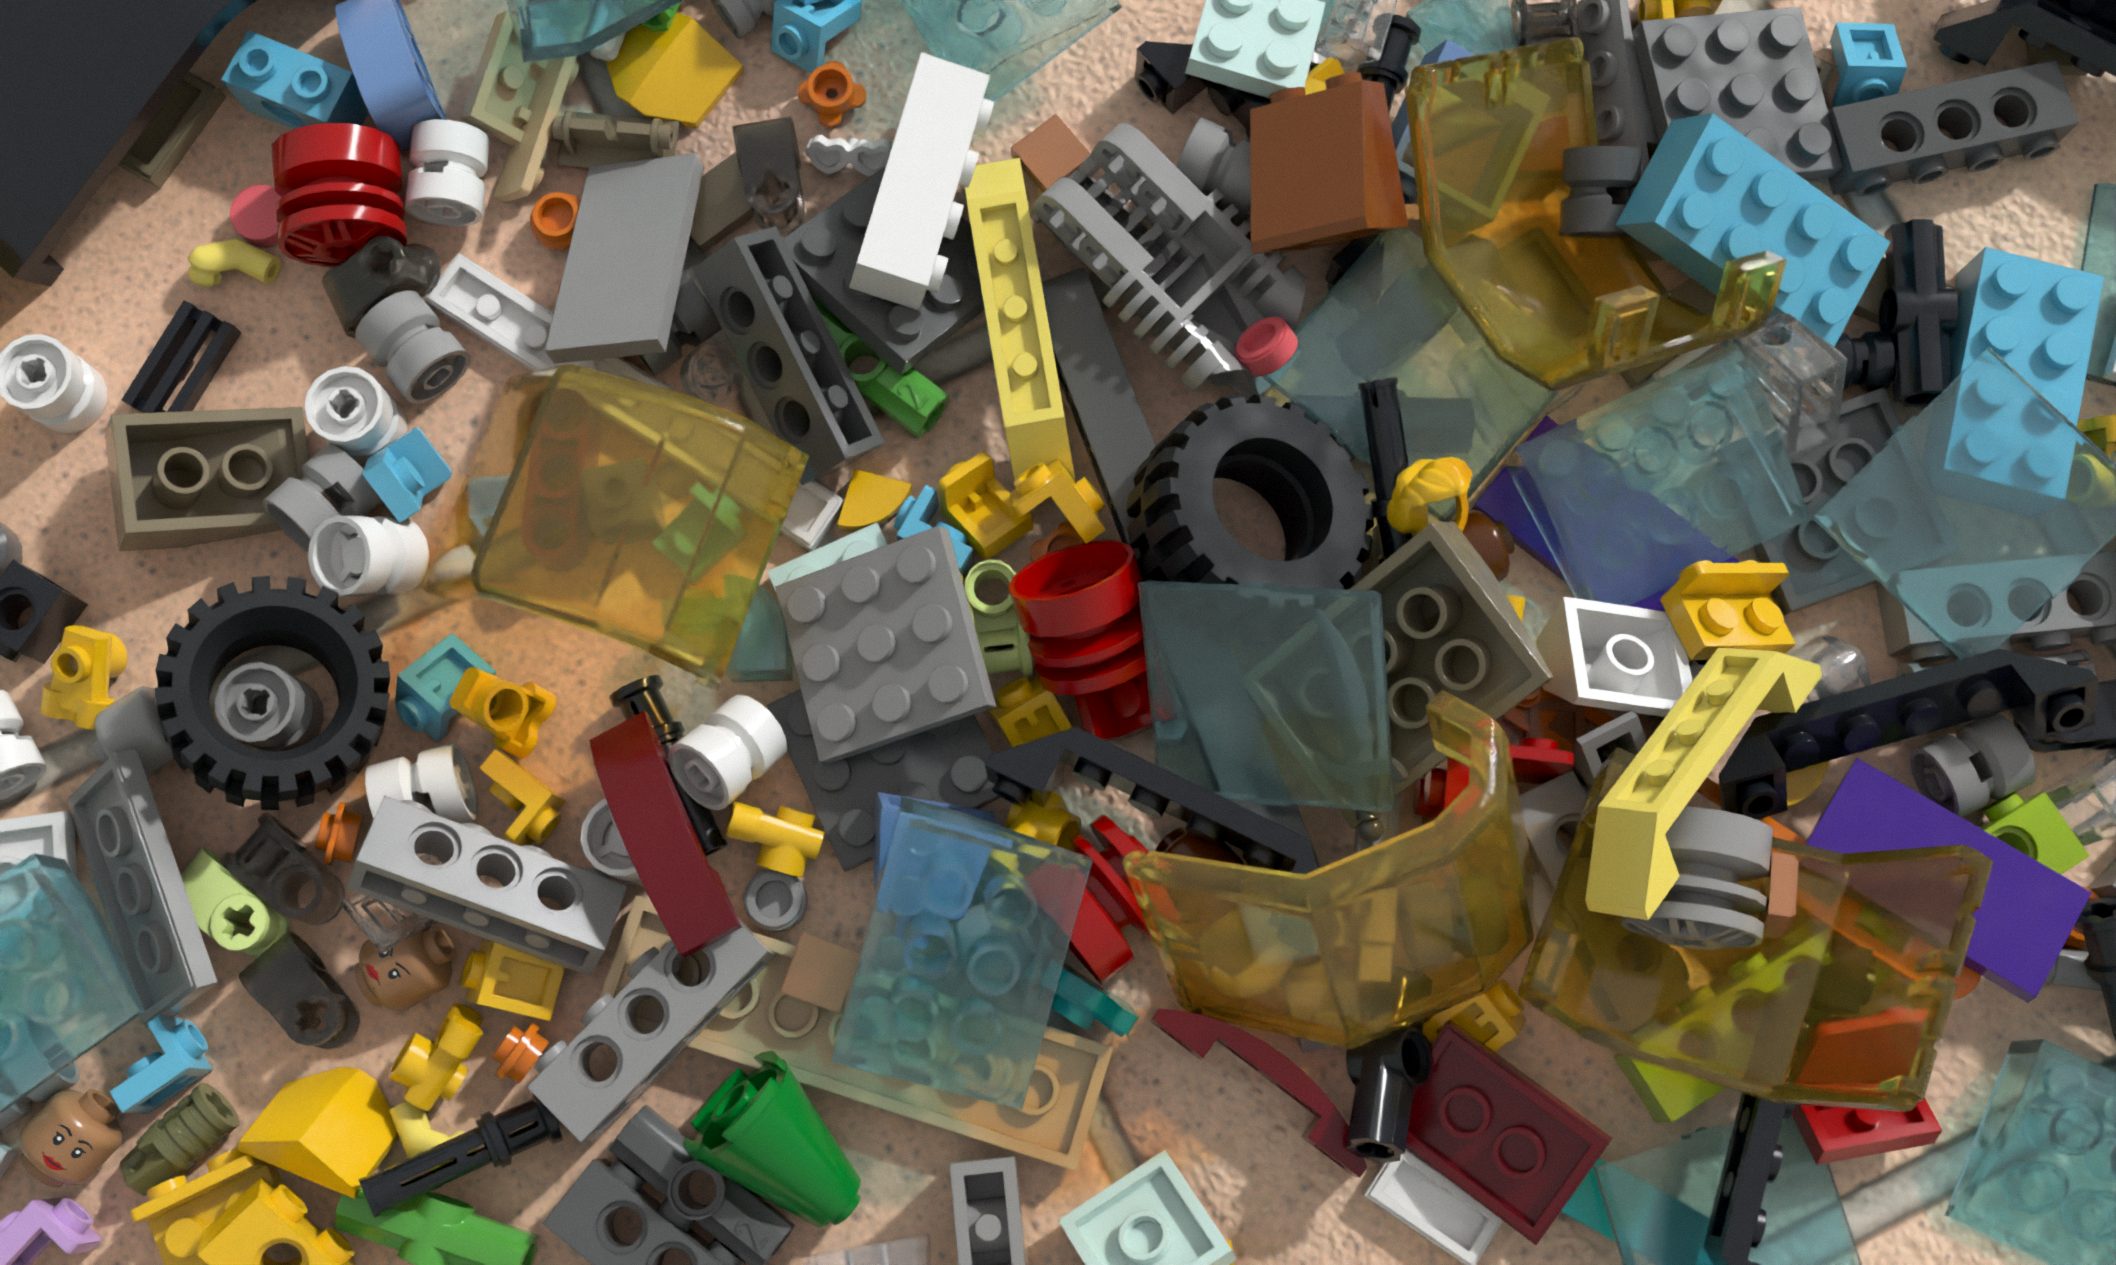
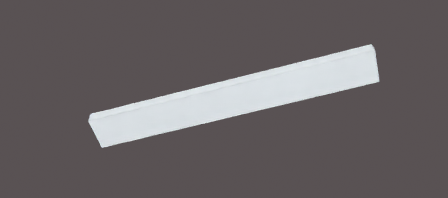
M460 253L455 256L425 296L424 300L431 308L558 390H570L580 393L588 400L597 415L716 491L719 488L738 506L810 552L816 550L840 516L844 499L816 481L801 485L791 465L624 358L615 357L554 364L545 352L553 313Z

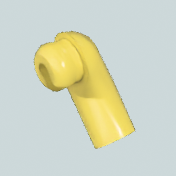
M235 238L199 245L192 250L188 256V261L191 264L188 269V276L197 285L211 287L221 282L222 271L236 269L265 284H271L279 275L282 263L279 257Z
M408 1101L389 1110L408 1158L465 1133L458 1131L452 1136H447L444 1133L432 1130L425 1110L412 1105ZM473 1148V1149L467 1151L466 1154H469V1153L475 1151V1148ZM455 1158L449 1159L441 1164H438L430 1168V1170H434L442 1165L452 1162Z

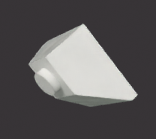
M1563 597L1536 640L1537 649L1554 677L1542 686L1543 690L1572 704L1666 717L1692 683L1687 652L1665 611Z

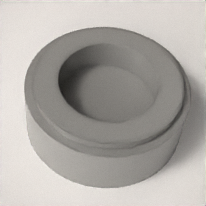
M766 869L756 874L749 881L744 892L743 903L747 916L754 924L770 932H782L791 929L801 921L807 909L808 896L803 883L796 876Z

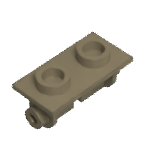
M565 111L564 116H555L553 121V137L555 140H560L557 166L589 169L590 166L676 156L680 122L675 120Z

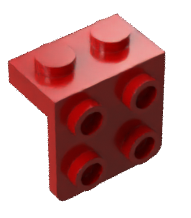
M1481 732L1427 773L1425 778H1421L1416 782L1413 796L1414 814L1422 815L1421 832L1446 835L1470 817L1472 777L1544 784L1564 774L1574 766V753L1558 750V742L1550 739L1523 738L1519 740V746L1494 743L1495 735Z
M1908 1009L1892 1011L1881 1018L1854 1023L1848 1019H1841L1828 1023L1817 1032L1793 1079L1798 1082L1799 1093L1795 1109L1792 1113V1117L1816 1165L1930 1145L1936 1142L1942 1132V1128L1913 1077L1942 1026L1936 1011L1925 1010L1912 1013Z

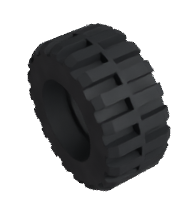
M1238 394L1221 397L1215 404L1205 403L1193 410L1150 452V456L1139 466L1133 478L1135 488L1128 494L1126 509L1129 517L1136 518L1127 527L1130 546L1132 549H1140L1142 557L1137 561L1139 569L1145 580L1150 577L1153 578L1160 589L1155 595L1167 608L1172 603L1183 611L1180 618L1196 629L1206 624L1211 626L1210 634L1214 637L1231 641L1240 634L1241 640L1246 643L1264 642L1271 636L1281 638L1294 632L1317 616L1315 613L1317 606L1326 609L1341 597L1343 593L1352 588L1363 573L1362 563L1370 557L1373 539L1366 532L1374 527L1372 504H1365L1364 496L1369 493V488L1364 474H1356L1351 464L1355 457L1347 445L1343 444L1340 447L1329 436L1333 430L1322 420L1317 419L1313 423L1304 417L1306 410L1289 402L1279 407L1275 405L1276 398L1253 394L1247 401L1245 396ZM1214 478L1231 479L1245 484L1259 493L1270 504L1280 520L1285 536L1286 552L1284 561H1275L1258 556L1240 545L1223 525L1216 510L1213 497Z

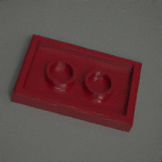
M1450 1020L1430 1047L1432 1070L1428 1081L1422 1086L1414 1087L1406 1148L1534 1245H1537L1613 1138Z

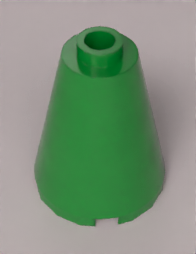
M774 1051L762 1052L753 1057L762 1065L759 1069H755L749 1075H746L740 1068H737L708 1097L690 1123L699 1133L695 1141L684 1137L683 1147L696 1161L816 1227L825 1226L830 1222L833 1225L840 1224L852 1214L860 1201V1195L857 1192L861 1179L785 1060L781 1059Z

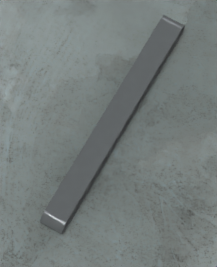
M1082 267L1042 281L1054 358L1060 384L1121 541L1130 545L1127 527L1136 518L1129 517L1127 514L1128 494L1135 488L1133 478L1139 466L1150 456V452L1156 446L1087 272ZM1134 548L1132 550L1138 561L1142 555L1139 548ZM1142 575L1146 588L1143 598L1153 611L1155 618L1153 624L1160 634L1164 652L1220 796L1308 838L1319 868L1315 849L1254 694L1242 678L1245 675V671L1233 641L1212 636L1210 634L1211 626L1203 624L1196 629L1180 618L1183 611L1173 603L1167 608L1155 595L1160 589L1153 578L1150 577L1145 580ZM1246 861L1259 891L1287 882L1291 874L1280 868L1277 874H1271L1254 867Z

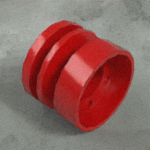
M321 123L298 127L281 134L271 144L274 191L281 196L276 202V218L279 223L277 225L279 250L288 258L305 264L323 267H355L386 261L396 257L406 249L407 230L406 224L403 222L405 206L404 202L397 196L402 190L400 148L391 135L372 127L351 123Z
M1110 540L1071 545L1040 557L1026 565L1013 576L1008 589L1024 632L1031 634L1027 646L1036 663L1034 667L1044 690L1057 695H1081L1103 691L1131 680L1146 671L1160 658L1163 644L1160 634L1153 624L1155 618L1152 609L1147 602L1141 601L1146 588L1135 553L1129 544Z
M1101 814L1089 824L1092 832L1104 848L1101 852L1098 853L1087 840L1077 834L1070 842L1077 858L1082 864L1079 870L1073 873L1062 862L1050 856L1019 881V884L1066 946L1090 974L1104 986L1135 960L1132 949L1122 933L1123 931L1132 926L1142 936L1155 943L1162 935L1147 911L1153 908L1172 926L1177 925L1183 920L1186 914L1174 894L1170 879L1149 851L1133 835L1127 834L1106 815Z

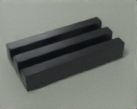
M184 300L121 400L142 413L193 411L241 332L234 325L221 321L213 314L205 310L201 311L193 304ZM211 331L215 332V336L168 411L163 410L179 381L186 378L194 365L193 359Z

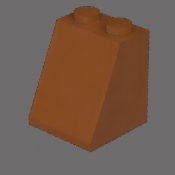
M1361 72L1347 73L1326 79V90L1306 95L1305 87L1284 89L1269 95L1271 104L1250 109L1251 247L1253 254L1300 252L1409 227L1384 83L1362 80Z

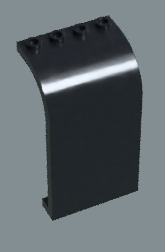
M0 0V267L14 279L49 287L52 286L64 268L49 255L212 40L236 15L258 0ZM335 0V1H337V2H339V3H342V2H345V1H347V0Z

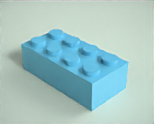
M1714 113L1671 121L1616 223V226L1791 347H1835L1890 244L1889 240Z
M1988 247L1979 252L1957 273L1955 287L1961 290L1958 296V320L1954 334L1949 340L1953 396L1945 403L1931 405L1920 467L1934 495L2029 519H2034L2064 500L2104 276Z

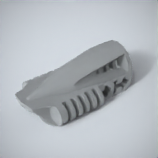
M1119 123L1096 144L1091 154L1069 178H1059L1037 198L1030 210V218L1036 224L1043 223L1076 259L1091 269L1111 289L1102 300L1109 309L1120 300L1126 304L1117 316L1124 324H1127L1136 315L1143 320L1133 331L1140 340L1152 330L1158 335L1148 347L1155 355H1158L1167 345L1174 351L1164 362L1171 371L1182 361L1189 366V369L1179 379L1193 392L1208 380L1216 386H1228L1248 399L1253 394L1262 395L1286 376L1301 354L1299 343L1295 353L1284 366L1271 374L1257 377L1252 376L1249 370L1236 358L1235 348L1237 342L1248 327L1267 317L1283 318L1295 333V326L1304 301L1305 280L1307 278L1294 265L1283 274L1277 268L1286 258L1282 253H1273L1269 258L1264 254H1253L1251 241L1247 238L1251 233V222L1247 219L1237 228L1232 221L1240 211L1231 204L1221 212L1217 206L1225 196L1218 189H1215L1206 197L1142 132L1130 124ZM1101 167L1106 173L1096 181L1093 176ZM1113 182L1121 189L1116 196L1107 190ZM1131 200L1137 209L1132 211L1126 206V203ZM1145 218L1151 223V228L1143 221Z

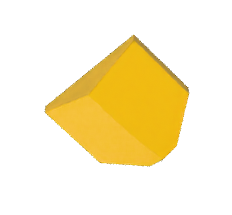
M676 12L667 31H652L648 27L636 23L625 36L617 57L613 61H605L617 98L645 117L675 120L690 128L699 127L744 71L743 65L693 18Z
M342 1066L286 1082L239 1140L238 1151L355 1199L362 1190L358 1179L367 1178L375 1172L398 1140L399 1135L390 1115L389 1105L377 1080L361 1069Z

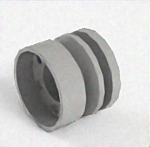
M1685 806L1665 834L1680 877L1649 920L1622 916L1621 926L1631 932L1655 938L1666 944L1692 949L1716 950L1761 945L1764 923L1749 915L1764 912L1767 897L1757 890L1737 884V882L1757 880L1768 876L1773 829L1766 823L1745 815L1716 809Z

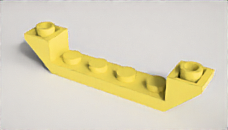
M1020 158L976 165L968 188L965 187L1014 481L1024 471L1039 462H1043L1047 467L1056 459H1059L1076 482Z
M1718 648L1598 805L1585 897L1589 911L1649 920L1680 877L1665 836L1669 828L1754 711L1767 710L1773 713H1796L1822 677L1820 665L1777 651Z

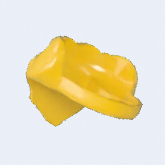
M1451 456L1435 460L1419 459L1403 470L1397 477L1396 486L1387 507V519L1392 528L1403 534L1412 533L1414 537L1429 525L1428 503L1455 497L1457 511L1454 522L1463 532L1469 512L1467 492L1470 487L1471 477L1473 476L1467 463Z

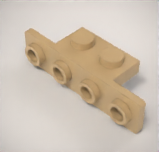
M560 0L549 34L509 11H504L495 17L460 119L510 145L494 193V197L503 202L527 197L537 189L543 178L545 165L541 161L548 141L553 138L555 116H562L559 108L565 90L572 85L579 72L580 61L577 59L582 40L587 36L597 9L594 8L596 0Z

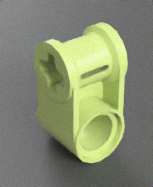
M990 559L979 562L970 569L965 578L964 588L987 674L1021 670L1024 676L1033 675L1031 654L1027 646L1029 634L1024 632L1019 622L1010 593L1002 603L997 605H986L980 602L975 595L979 584L984 580L990 578L999 579L1009 586L1013 576L1016 575V572L1008 564L1000 560Z
M202 847L180 873L198 927L220 946L228 950L242 951L257 957H265L276 953L285 944L289 936L290 923L286 912L252 885L248 878L234 865L215 852ZM248 919L250 923L255 927L253 932L251 928L246 924Z

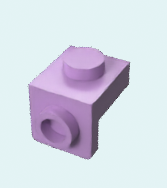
M60 1197L32 1200L22 1211L16 1210L0 1221V1265H31L52 1241L67 1254L93 1251L102 1239L90 1227L93 1223L91 1215L74 1200L69 1198L61 1199Z

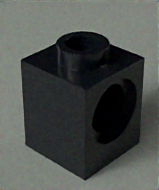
M13 559L0 577V655L15 663L21 655H25L45 664L62 641L65 627L72 626L88 604L41 573ZM32 606L33 613L30 621L19 629L18 620L21 613L26 608Z

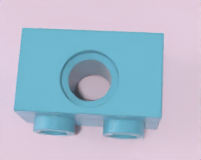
M247 30L221 79L246 111L291 129L321 123H351L362 126L369 113L352 71L250 30Z

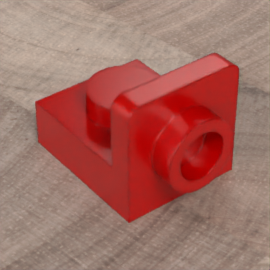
M1163 657L1157 659L1146 671L1125 683L1103 691L1074 695L1085 731L1105 741L1131 738L1181 715Z

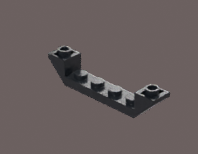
M1989 0L1942 14L1935 25L1933 40L1940 43L1938 49L1947 57L1962 64H1969L1973 59L1986 66L2012 25L2020 28L2017 32L2018 36L2027 43L2042 50H2049L2051 45H2054L2072 54L2073 56L2070 61L2080 70L2095 77H2102L2105 72L2116 77V34L2050 0Z
M1145 41L1137 48L1135 80L1138 87L1151 102L1157 103L1160 101L1172 115L1207 87L1209 97L1216 108L1226 116L1232 114L1246 128V135L1250 138V109L1271 104L1270 98L1185 74L1193 46L1191 44ZM1384 233L1350 240L1351 243L1332 257L1325 278L1328 282L1329 293L1336 303L1346 311L1353 309L1361 319L1375 309L1381 294Z
M1995 649L1802 704L1796 713L1772 712L1755 717L1719 773L1721 810L1745 815L1756 820L1788 811L1787 772L1918 735H1924L2007 710L2012 713L2033 742L2095 725L2098 677L2090 669L2003 649Z
M1074 727L993 753L986 762L985 768L988 781L994 783L992 791L1004 800L1020 807H1026L1028 801H1031L1044 808L1066 765L1073 768L1071 774L1077 780L1094 789L1104 791L1107 785L1130 795L1128 802L1147 815L1162 818L1165 812L1186 822L1185 830L1193 837L1207 844L1219 846L1221 840L1245 851L1242 856L1243 859L1260 870L1277 874L1280 868L1291 873L1270 918L1281 924L1278 931L1286 938L1309 948H1314L1316 941L1328 947L1337 931L1339 922L1308 838L1091 733Z
M1867 949L1843 953L1767 994L1703 1248L1713 1265H1761L1749 1261L1748 1256L1750 1248H1756L1760 1244L1765 1231L1766 1211L1761 1209L1766 1184L1774 1182L1781 1167L1783 1150L1782 1146L1777 1144L1782 1120L1788 1119L1792 1115L1797 1103L1799 1086L1798 1082L1793 1080L1798 1056H1803L1808 1051L1815 1028L1814 1019L1808 1017L1810 1008L1839 1018L1864 1017L1865 1010L1871 1008L1875 1003L1881 986V974L1875 971L1879 953Z

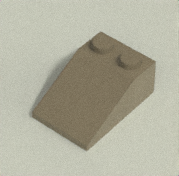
M302 407L111 414L105 440L119 551L180 548L282 530L270 517L262 501L289 477L299 480L303 478L301 467L309 460Z

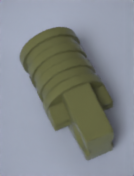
M200 1083L195 1087L190 1095H186L178 1102L176 1107H172L167 1111L162 1119L155 1121L137 1140V1145L120 1161L121 1171L127 1187L142 1196H146V1191L167 1181L177 1173L187 1170L195 1164L199 1157H203L210 1151L213 1145H217L224 1139L227 1133H231L239 1126V1117L229 1101L219 1091L206 1083Z

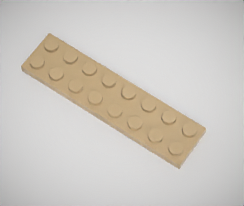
M635 895L600 998L607 993L615 998L632 980L627 975V972L635 961L650 948L656 947L661 951L671 941L650 899ZM757 933L754 934L776 956L688 1045V1047L757 1069L762 1065L753 1057L762 1052L774 1051L781 1059L785 1060L800 1083L1073 1171L1077 1170L1114 1048L859 966L843 1012L840 1015L781 993L780 989L797 946ZM697 951L684 958L680 967V974L684 983L692 987L705 981L710 972V961L703 951ZM655 997L643 1000L635 1012L636 1025L640 1031L645 1033L655 1031L661 1025L664 1018L663 1006Z

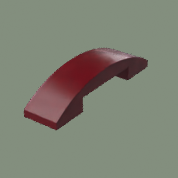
M643 711L590 739V747L597 774L618 831L638 876L679 954L686 958L742 928L718 872L707 861L667 768L671 767V764L650 716Z
M1158 1009L1150 1020L1152 1024L1198 1059L1204 1058L1215 1041H1217L1315 1115L1301 1137L1350 1175L1359 1178L1367 1169L1364 1157H1358L1346 1148L1349 1131L1348 1124L1322 1089L1285 1055L1242 1029L1201 1014L1181 1010Z

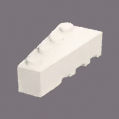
M921 52L849 288L919 310L926 290L938 293L948 262L947 257L938 255L942 237L954 239L964 207L962 204L953 202L957 186L969 187L979 156L978 152L969 150L973 133L984 136L994 105V101L984 98L990 75Z

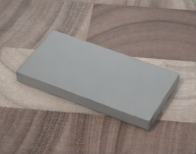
M697 153L589 167L545 347V352L554 364L666 352L704 166Z
M133 748L115 751L68 798L67 803L142 1024L146 1028L149 1027L148 1022L158 1015L175 1016L218 983L138 750Z

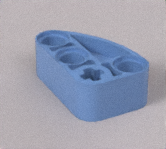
M347 0L335 5L337 24L344 49L361 96L379 131L391 135L399 144L400 152L410 149L411 134L415 124L433 119L447 120L400 1Z

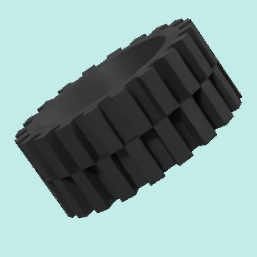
M270 576L252 577V591L238 594L236 586L232 582L217 588L218 602L209 607L202 598L187 609L189 623L184 628L175 623L167 635L168 652L166 655L159 654L155 670L158 686L155 688V697L165 741L169 742L175 761L183 772L189 768L195 775L196 784L211 794L213 789L217 788L225 792L226 802L241 807L244 806L246 799L261 801V810H279V801L295 799L298 808L314 803L315 794L324 789H327L329 794L332 795L345 786L346 776L352 771L359 774L368 763L370 751L373 746L377 747L384 728L390 694H388L391 678L388 661H382L383 644L376 630L368 634L365 631V615L354 604L346 611H343L338 607L339 594L325 586H322L318 596L305 593V579L288 576L287 589H270ZM270 645L292 647L318 660L331 675L339 699V705L333 719L321 734L300 747L278 752L256 750L238 743L221 729L209 706L211 689L221 670L240 654L254 648Z

